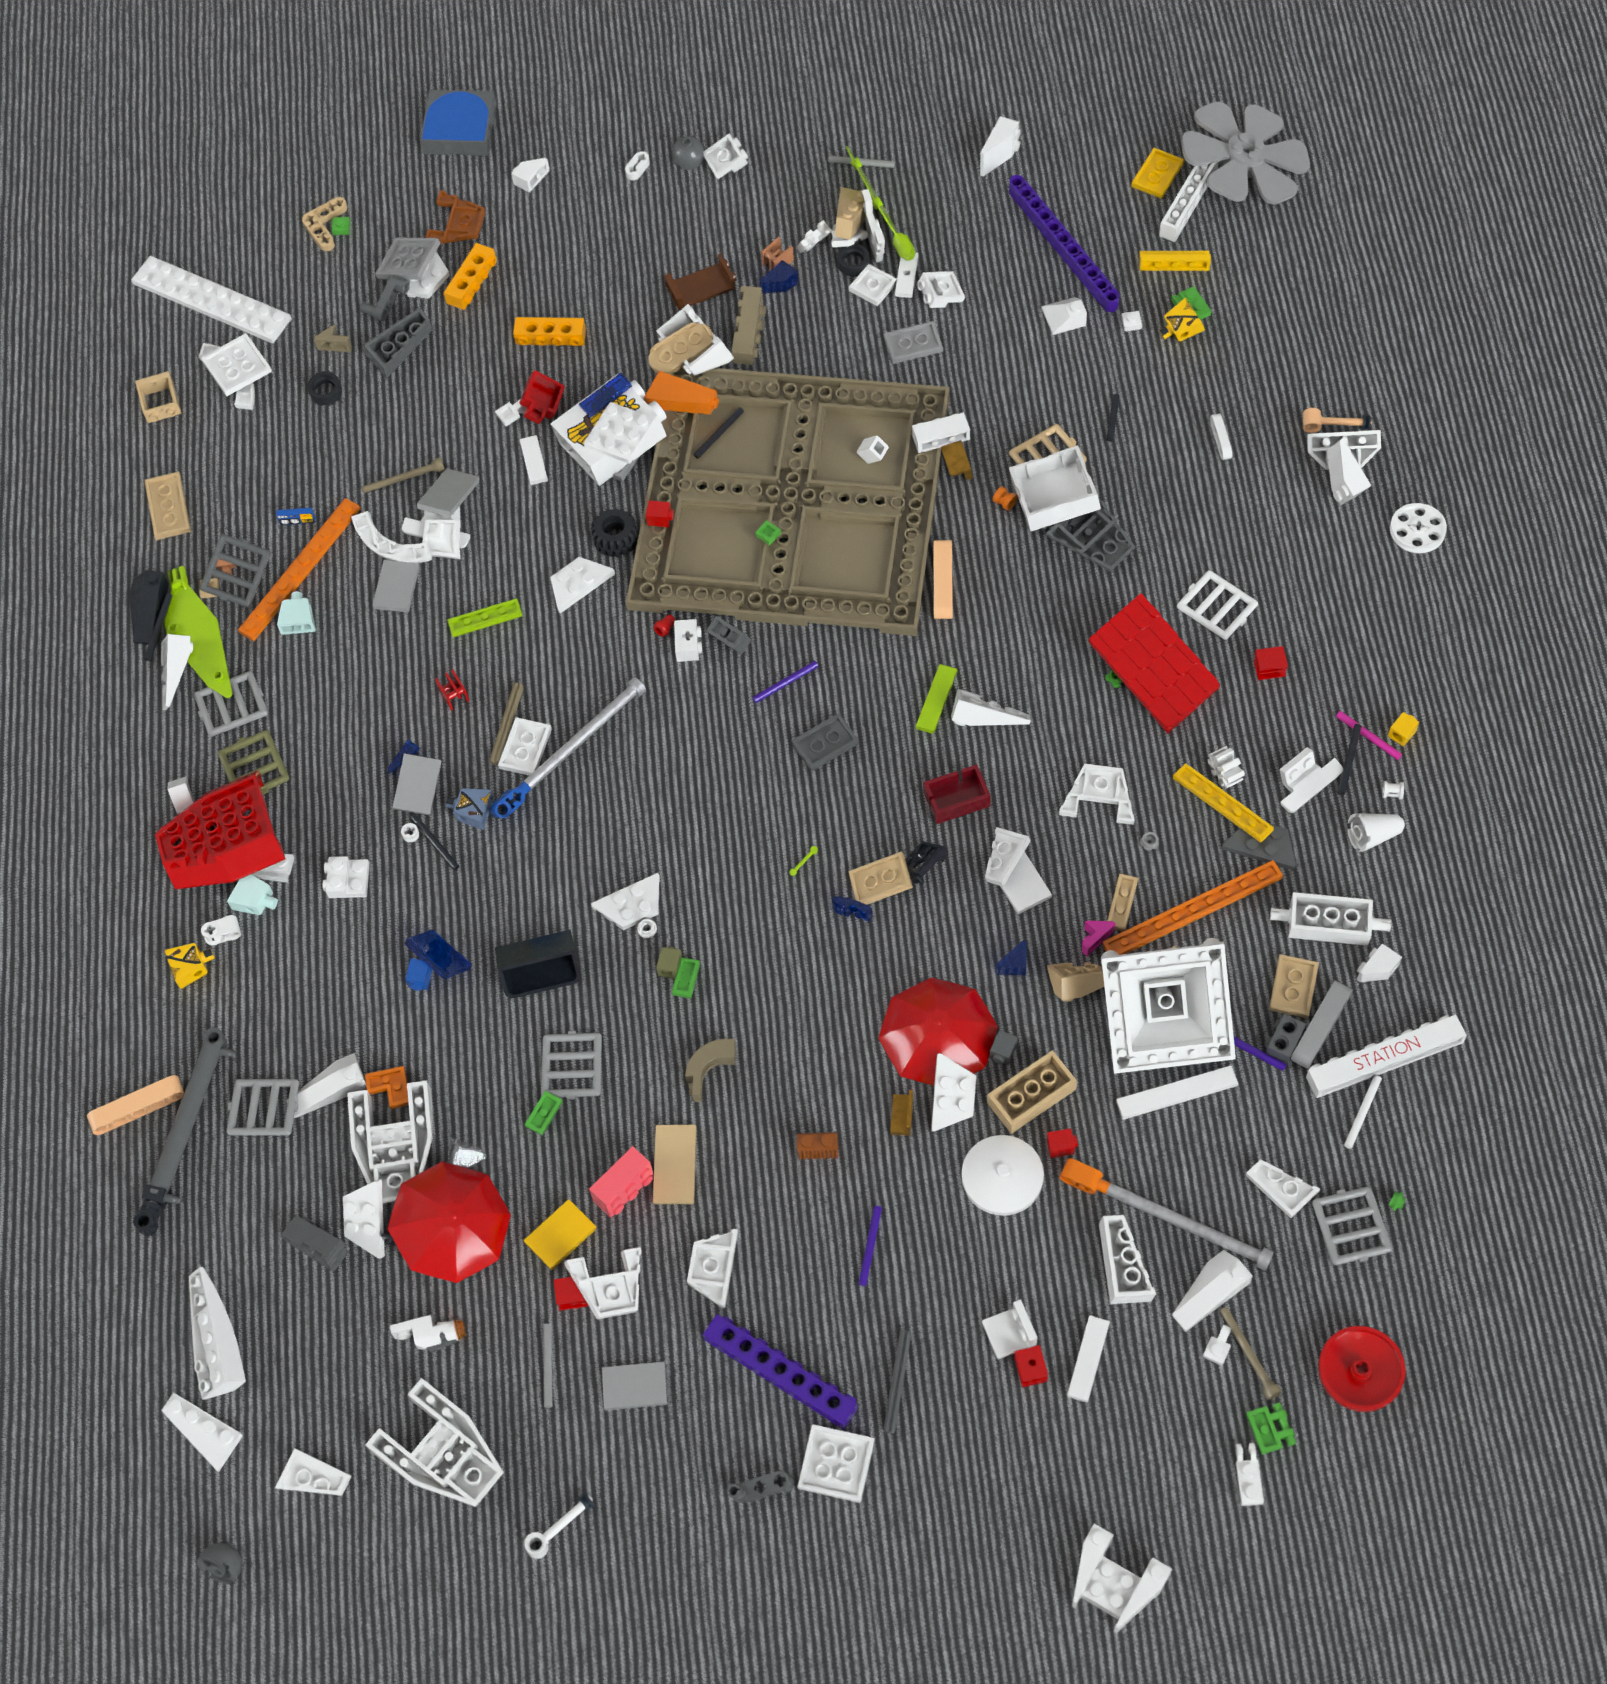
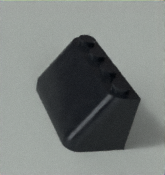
M571 929L495 947L500 980L504 993L509 998H518L572 985L581 978Z

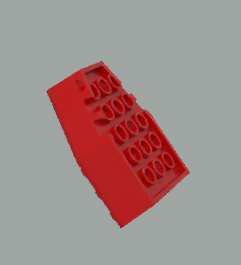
M259 770L206 792L155 833L162 864L175 889L234 882L286 859L282 845L276 838L261 790V787L264 785ZM252 810L248 816H244L246 811ZM217 825L213 831H209L211 826ZM181 840L178 846H174L176 841Z

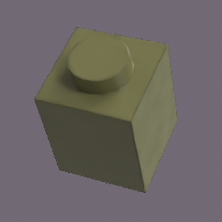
M675 947L661 948L656 967L658 976L676 978L682 957L681 950Z

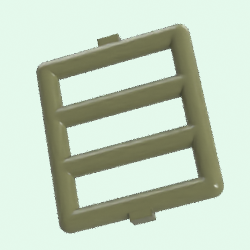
M268 730L248 738L242 737L238 739L239 742L218 751L219 759L229 782L259 770L260 775H263L277 768L281 776L263 784L264 786L261 787L264 795L269 792V789L289 780L287 770ZM265 739L267 747L229 763L227 755ZM271 753L273 762L238 778L235 777L234 769Z

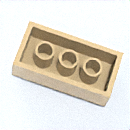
M1052 1050L987 1094V1104L1012 1134L1075 1091L1077 1080Z

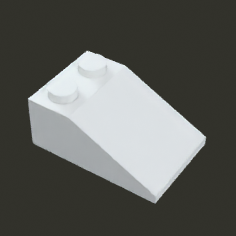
M999 117L980 153V176H985L1010 159L1015 151H1018L1020 146L1018 138L1021 132L1019 130V122Z
M1343 439L1327 450L1331 490L1335 500L1342 505L1368 489L1371 484Z

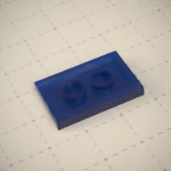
M433 929L407 938L404 943L444 980L468 971L472 966L466 958Z

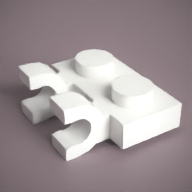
M824 220L818 224V228L814 232L810 230L805 234V239L797 247L800 253L804 250H811L816 243L821 242L832 232V229L829 228Z

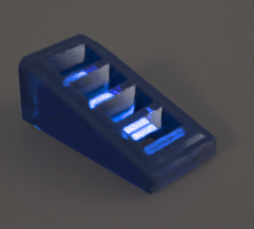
M407 740L387 767L385 773H392L402 765L404 753L414 755L419 751L420 747Z

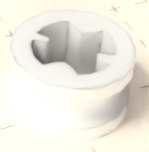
M407 823L402 827L401 834L406 842H414L418 839L419 831L415 824ZM410 830L411 832H413V834L410 835L407 833V831Z

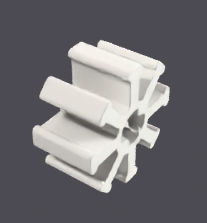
M1227 746L1208 755L1210 757L1208 764L1214 768L1211 773L1214 777L1218 776V784L1221 787L1224 786L1225 789L1244 780L1242 778L1244 771L1238 766L1241 762L1239 758L1234 759V751L1231 748L1227 749Z

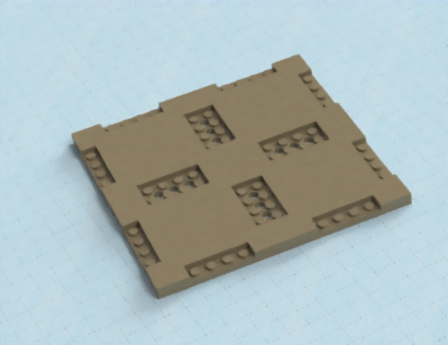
M683 367L672 373L671 375L716 390L719 403L711 414L663 410L667 418L661 423L666 437L656 443L627 594V610L664 613V610L729 615L735 616V620L799 626H808V623L874 628L880 629L881 633L917 636L942 449L940 447L918 453L912 436V426L932 421L936 418L947 417L950 387L714 368L695 376L692 373L689 375ZM741 407L744 413L699 459H696L693 454ZM800 419L807 420L806 423H799L798 421ZM799 433L805 435L803 438L796 437ZM877 435L889 448L881 461L868 464L856 452L864 439ZM801 448L802 451L796 453L794 452V449ZM700 485H706V486H707L706 489H703V490L698 489V487H699ZM719 486H722V487L725 488V489L722 490V491H717V490H715V489H716L717 487H719ZM735 488L742 489V491L739 493H736L733 490ZM847 497L849 500L842 502L840 498ZM861 498L867 500L865 503L858 502ZM649 500L670 502L671 509L674 510L673 521L670 520L669 527L647 525L646 511ZM878 500H883L885 503L882 505H878L875 502ZM766 520L781 529V534L771 545L766 544L755 535V532ZM785 537L788 539L785 543L779 542L780 538ZM778 553L786 554L783 558L776 556ZM781 568L783 572L775 573L774 570Z

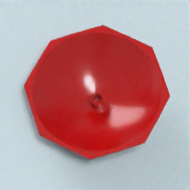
M931 977L891 997L878 1039L901 1077L934 1086L938 1053L973 1074L986 1068L998 1025L976 989Z
M441 1162L401 1183L388 1225V1231L411 1271L458 1283L499 1260L511 1214L488 1174Z

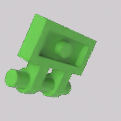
M1280 1403L1272 1405L1275 1411L1272 1414L1269 1413L1267 1406L1246 1413L1261 1455L1282 1449L1283 1446L1280 1441L1282 1439L1286 1440L1288 1447L1296 1444L1293 1437L1295 1435L1293 1428L1289 1427L1286 1419L1288 1417L1287 1413L1282 1409ZM1274 1421L1279 1422L1282 1431H1276Z

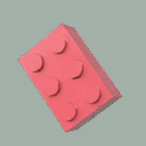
M632 1146L589 1188L594 1203L610 1218L614 1214L618 1215L623 1210L624 1205L629 1200L632 1201L638 1195V1191L643 1186L649 1185L653 1180L654 1174L651 1164Z

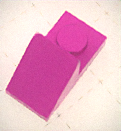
M1085 921L1084 929L1089 935L1082 941V953L1088 957L1103 941L1115 932L1116 924L1113 921Z

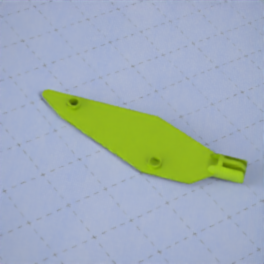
M846 146L852 159L850 161L855 170H858L867 189H869V193L873 198V206L875 209L879 208L895 234L893 236L894 248L904 260H913L916 253L912 242L907 235L897 232L882 201L876 195L863 173L861 161L858 157L855 158L849 147Z
M180 566L179 570L177 568L172 569V572L168 571V577L171 587L170 594L173 597L164 621L167 635L190 636V642H193V651L190 653L187 662L209 688L225 698H230L233 693L218 619L189 586L185 566Z

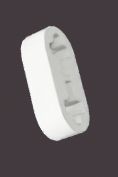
M646 152L636 153L625 167L626 177L629 180L638 179L649 166V155Z

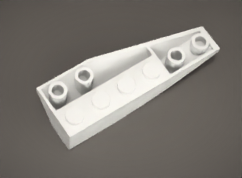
M199 1267L189 1276L194 1368L197 1373L202 1400L235 1391L246 1380L230 1319L205 1269Z

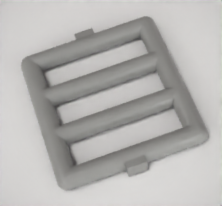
M248 671L230 678L232 692L242 716L234 721L230 719L222 695L209 687L194 693L199 708V717L204 721L209 736H216L268 715L262 698L264 696L263 692L258 687L253 672ZM245 680H248L259 711L252 714L248 713L237 685ZM212 693L224 721L223 725L216 728L213 727L203 700L204 696Z
M568 1031V1034H546L543 1036L541 1096L545 1091L556 1097H566L567 1100H575V1097L600 1095L602 1035L600 1033ZM594 1041V1051L550 1053V1043ZM593 1059V1070L550 1071V1061ZM593 1078V1088L549 1090V1079Z
M237 1079L234 1084L232 1101L228 1103L227 1110L230 1113L227 1134L255 1136L290 1135L294 1113L298 1111L299 1104L296 1100L299 1081L297 1079ZM242 1087H253L246 1127H236ZM261 1087H271L265 1127H254ZM290 1087L284 1128H275L273 1126L279 1088Z
M1363 1187L1346 1192L1343 1189L1336 1191L1334 1195L1317 1198L1312 1201L1333 1265L1359 1260L1360 1263L1367 1261L1369 1257L1392 1251V1246L1371 1187ZM1366 1196L1369 1207L1325 1217L1322 1206ZM1372 1215L1376 1225L1337 1236L1331 1235L1328 1226ZM1379 1234L1382 1246L1338 1256L1335 1244Z

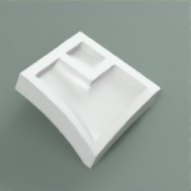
M425 519L422 543H429L433 557L460 559V521Z

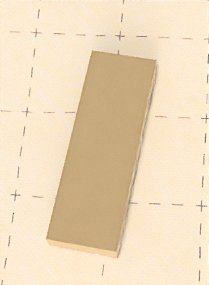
M1119 874L1107 920L1113 921L1116 924L1115 930L1126 931L1138 883L1137 877Z

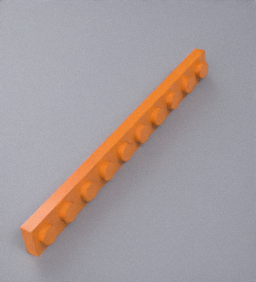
M346 498L341 502L240 626L238 631L241 635L255 641L280 610L282 601L289 599L291 594L298 588L352 521L351 516L357 515L361 510L358 504Z
M1274 860L1103 941L1102 946L1105 951L1113 950L1119 955L1127 954L1283 879V874Z

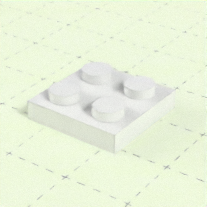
M868 264L849 286V291L878 306L896 285L897 279Z

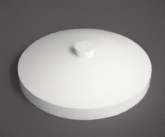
M997 1135L983 1139L971 1148L963 1162L962 1183L967 1196L978 1208L990 1214L1012 1215L1028 1208L1037 1199L1042 1189L1044 1177L1042 1162L1036 1151L1019 1138Z

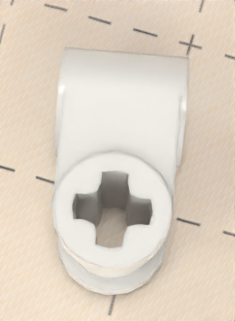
M234 915L207 922L201 928V933L206 943L212 946L238 939L241 936L238 920Z

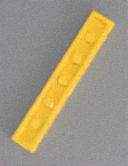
M1187 763L1173 775L1174 780L1260 843L1274 831L1272 825Z

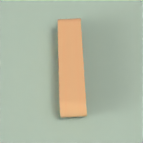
M934 540V619H952V540Z
M176 1075L169 1076L92 1110L87 1114V1119L93 1134L101 1135L182 1099L185 1092L179 1077Z

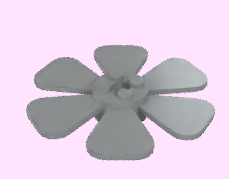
M1213 102L1197 109L1194 115L1196 123L1225 141L1222 142L1195 131H1187L1181 138L1183 155L1189 164L1203 166L1218 161L1223 162L1224 166L1211 173L1207 179V184L1211 190L1230 200L1240 202L1247 197L1248 178L1253 176L1260 196L1269 204H1279L1296 195L1298 191L1297 184L1267 164H1272L1296 174H1304L1310 168L1307 148L1301 141L1290 139L1266 146L1263 143L1282 130L1284 123L1281 117L1258 105H1249L1245 108L1243 114L1244 133H1240L1232 111L1225 103Z

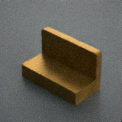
M962 441L942 446L941 449L950 476L953 477L964 473L966 480L972 479L971 467Z
M909 1090V1095L893 1094L890 1135L911 1136L913 1090Z

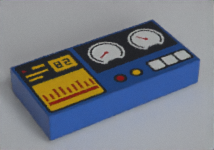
M312 508L276 511L280 525L316 523V517Z

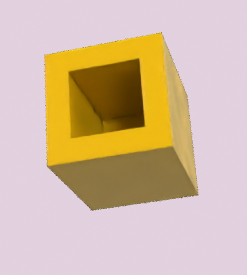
M1403 712L1390 727L1388 737L1404 747L1417 731L1419 721L1414 716Z

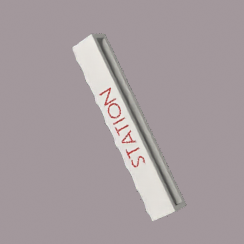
M1446 1015L1435 1023L1427 1022L1421 1025L1419 1029H1408L1400 1036L1395 1038L1394 1036L1387 1037L1383 1042L1379 1044L1371 1043L1360 1051L1352 1050L1346 1056L1341 1058L1334 1057L1323 1065L1315 1064L1309 1068L1306 1078L1315 1097L1319 1098L1372 1078L1374 1075L1383 1074L1464 1043L1467 1035L1456 1015L1451 1017Z

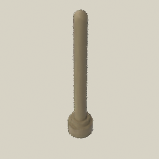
M441 457L436 458L429 465L362 487V491L367 493L431 471H438V473L445 471Z
M1226 1307L1222 1308L1221 1314L1231 1328L1236 1340L1264 1385L1262 1388L1266 1399L1271 1400L1282 1393L1280 1387L1269 1379L1229 1309Z

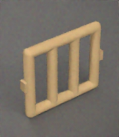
M1055 424L1011 449L1009 455L1017 465L1025 463L1019 456V453L1026 449L1035 460L1041 459L1043 457L1033 446L1040 441L1052 454L1059 452L1048 438V436L1055 432L1069 448L1075 447L1076 441L1073 437L1069 438L1058 424ZM1081 452L1082 457H1083V459H1084V462H1086V461H1087V458H1086V456Z

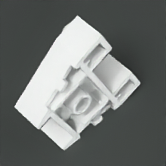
M1094 1524L1083 1543L1072 1607H1076L1080 1598L1088 1601L1119 1620L1114 1629L1117 1633L1152 1599L1160 1594L1172 1568L1152 1557L1142 1578L1104 1557L1113 1539V1534Z

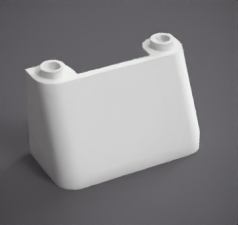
M688 304L656 331L660 335L658 340L665 339L687 324L693 322L702 324L703 322ZM712 333V346L697 359L690 363L687 360L683 361L685 364L683 368L689 375L692 373L695 376L725 365L734 359L718 336L716 337Z

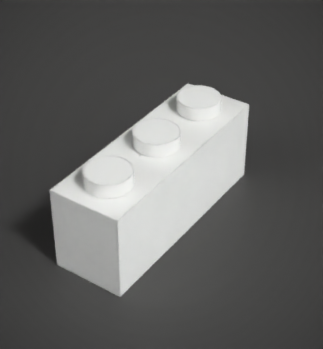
M963 412L913 425L912 436L918 453L960 440L962 442L970 440V428Z

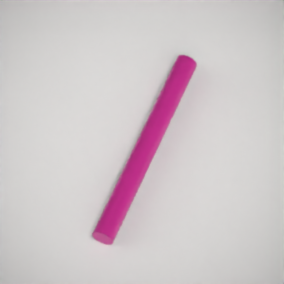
M1339 711L1336 715L1338 719L1351 728H1354V724H1359L1342 711ZM1362 726L1361 735L1395 759L1399 760L1402 754Z

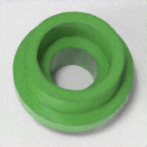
M1395 1191L1389 1204L1393 1211H1396L1397 1208H1402L1406 1198L1402 1197L1404 1192L1399 1193Z

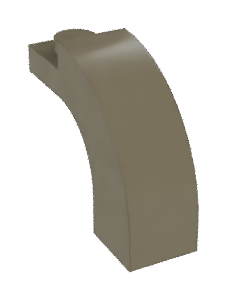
M735 1039L711 1041L699 1048L689 1060L685 1077L687 1083H689V1095L693 1096L694 1102H702L703 1079L711 1068L718 1065H735Z

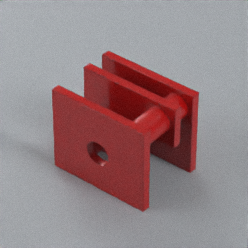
M1283 646L1255 650L1253 662L1258 680L1286 677L1285 671H1287L1288 663Z
M451 670L454 678L453 681L448 673H445L448 684L441 686L438 679L435 678L438 690L451 711L453 710L450 702L451 699L457 696L461 699L460 695L463 694L466 701L469 702L466 689L454 670Z
M572 1276L554 1279L556 1304L559 1305V1311L589 1306Z
M1040 1345L1014 1351V1360L1022 1388L1048 1382V1372Z

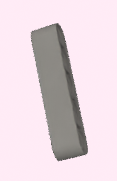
M1336 980L1333 982L1290 1059L1291 1061L1309 1070L1349 1000L1353 989Z

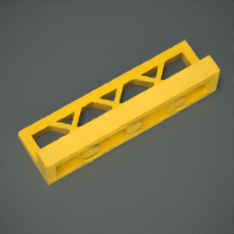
M1140 251V271H1209L1211 254H1209V251Z

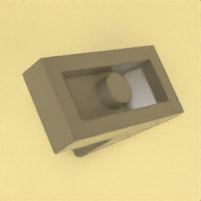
M335 325L314 337L317 350L351 352L352 350L349 336H338Z

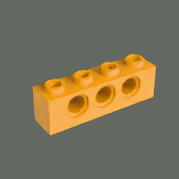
M478 243L474 245L444 291L446 304L465 310L467 305L471 303L474 294L479 291L483 280L488 277L490 269L496 264L497 258L494 249Z
M515 317L513 335L516 345L584 346L586 334L584 318Z

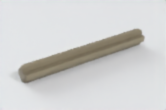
M521 683L513 684L490 757V764L498 766L508 740L523 692V685Z

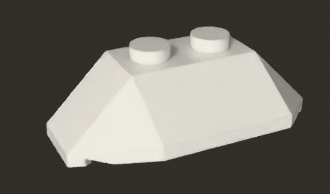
M1381 430L1307 434L1308 453L1325 470L1329 469L1327 450L1342 439L1350 449L1360 468L1381 449Z

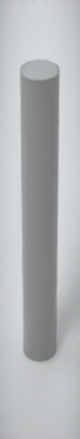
M828 156V162L851 164L850 161H852L851 157ZM859 158L864 166L895 168V161Z
M543 1324L544 1407L551 1408L552 1325Z

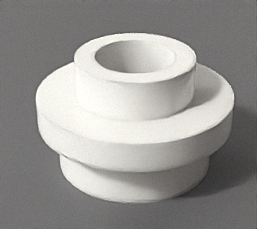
M644 919L638 924L637 930L641 937L650 938L655 935L657 926L654 921ZM647 927L651 928L649 931H644Z

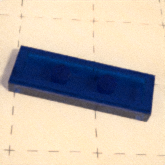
M619 373L579 403V406L591 418L610 402L630 389L632 385Z

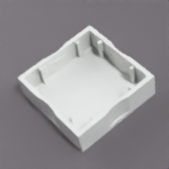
M1078 446L1053 453L1041 459L1009 467L1012 483L1030 531L1101 509L1098 494L1091 477L1087 473L1085 462Z

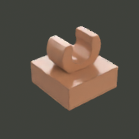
M218 559L216 568L232 575L231 569L237 568V565Z

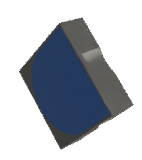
M429 90L420 138L423 154L489 156L492 138L491 129L494 124L497 108L494 91Z

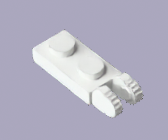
M1249 1443L1250 1460L1243 1461L1241 1444H1236V1470L1241 1506L1263 1505V1493L1259 1463L1256 1460L1255 1444Z

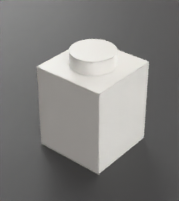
M876 435L864 439L856 453L870 464L881 461L889 447Z

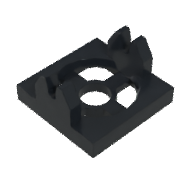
M922 841L905 859L910 879L914 883L922 885L924 883L923 876L935 863L940 860L942 862L946 860L945 853L947 849L942 845ZM923 863L920 868H916L919 864Z

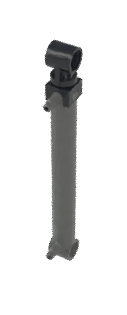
M209 1028L203 1035L204 1043L150 1184H146L143 1191L142 1199L144 1201L140 1211L133 1218V1225L143 1236H151L157 1231L159 1215L162 1208H166L168 1202L173 1204L181 1203L182 1199L180 1197L171 1195L168 1192L220 1055L226 1057H236L237 1055L236 1051L226 1048L227 1039L218 1028ZM219 1038L216 1042L212 1043L213 1039ZM149 1220L148 1225L142 1227L143 1222Z

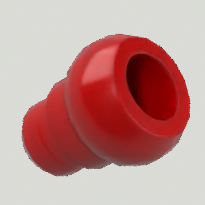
M667 615L662 620L657 621L654 624V631L661 637L667 636L674 625V621H676L675 617Z

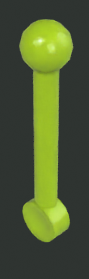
M812 846L810 848V852L803 858V860L795 868L790 869L789 873L791 876H795L797 874V870L812 856V854H816L818 852V848L816 846Z

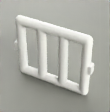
M1209 570L1196 584L1193 583L1189 587V592L1180 600L1177 608L1226 640L1239 626L1245 624L1246 618L1257 607L1258 602ZM1211 579L1218 586L1194 611L1187 604ZM1224 589L1234 594L1210 621L1202 616V613ZM1239 599L1246 602L1248 606L1225 631L1216 625Z

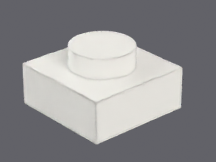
M1139 311L1122 313L1121 318L1124 331L1142 329Z

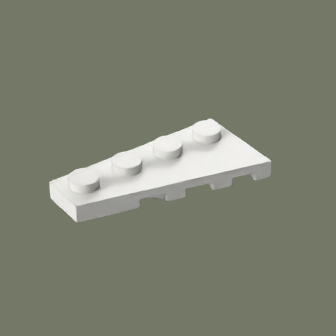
M175 1393L172 1394L161 1410L218 1472L243 1436L238 1431Z

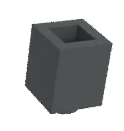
M999 1030L990 1050V1058L998 1064L1004 1063L1009 1065L1018 1045V1037Z

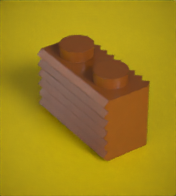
M837 1132L797 1133L798 1159L805 1160L807 1158L809 1160L811 1158L813 1160L815 1158L817 1160L819 1158L821 1160L822 1158L829 1159L830 1157L837 1159L839 1157Z

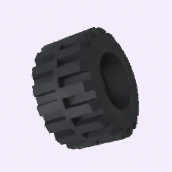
M613 507L612 510L607 508L605 512L600 511L599 516L596 515L594 517V521L591 523V532L594 545L598 551H601L603 555L608 554L609 557L613 555L620 557V554L626 555L627 551L631 552L633 550V546L637 544L638 532L635 519L629 511L625 512L623 508L617 510V507ZM614 529L622 530V532L617 535L607 534L609 531Z

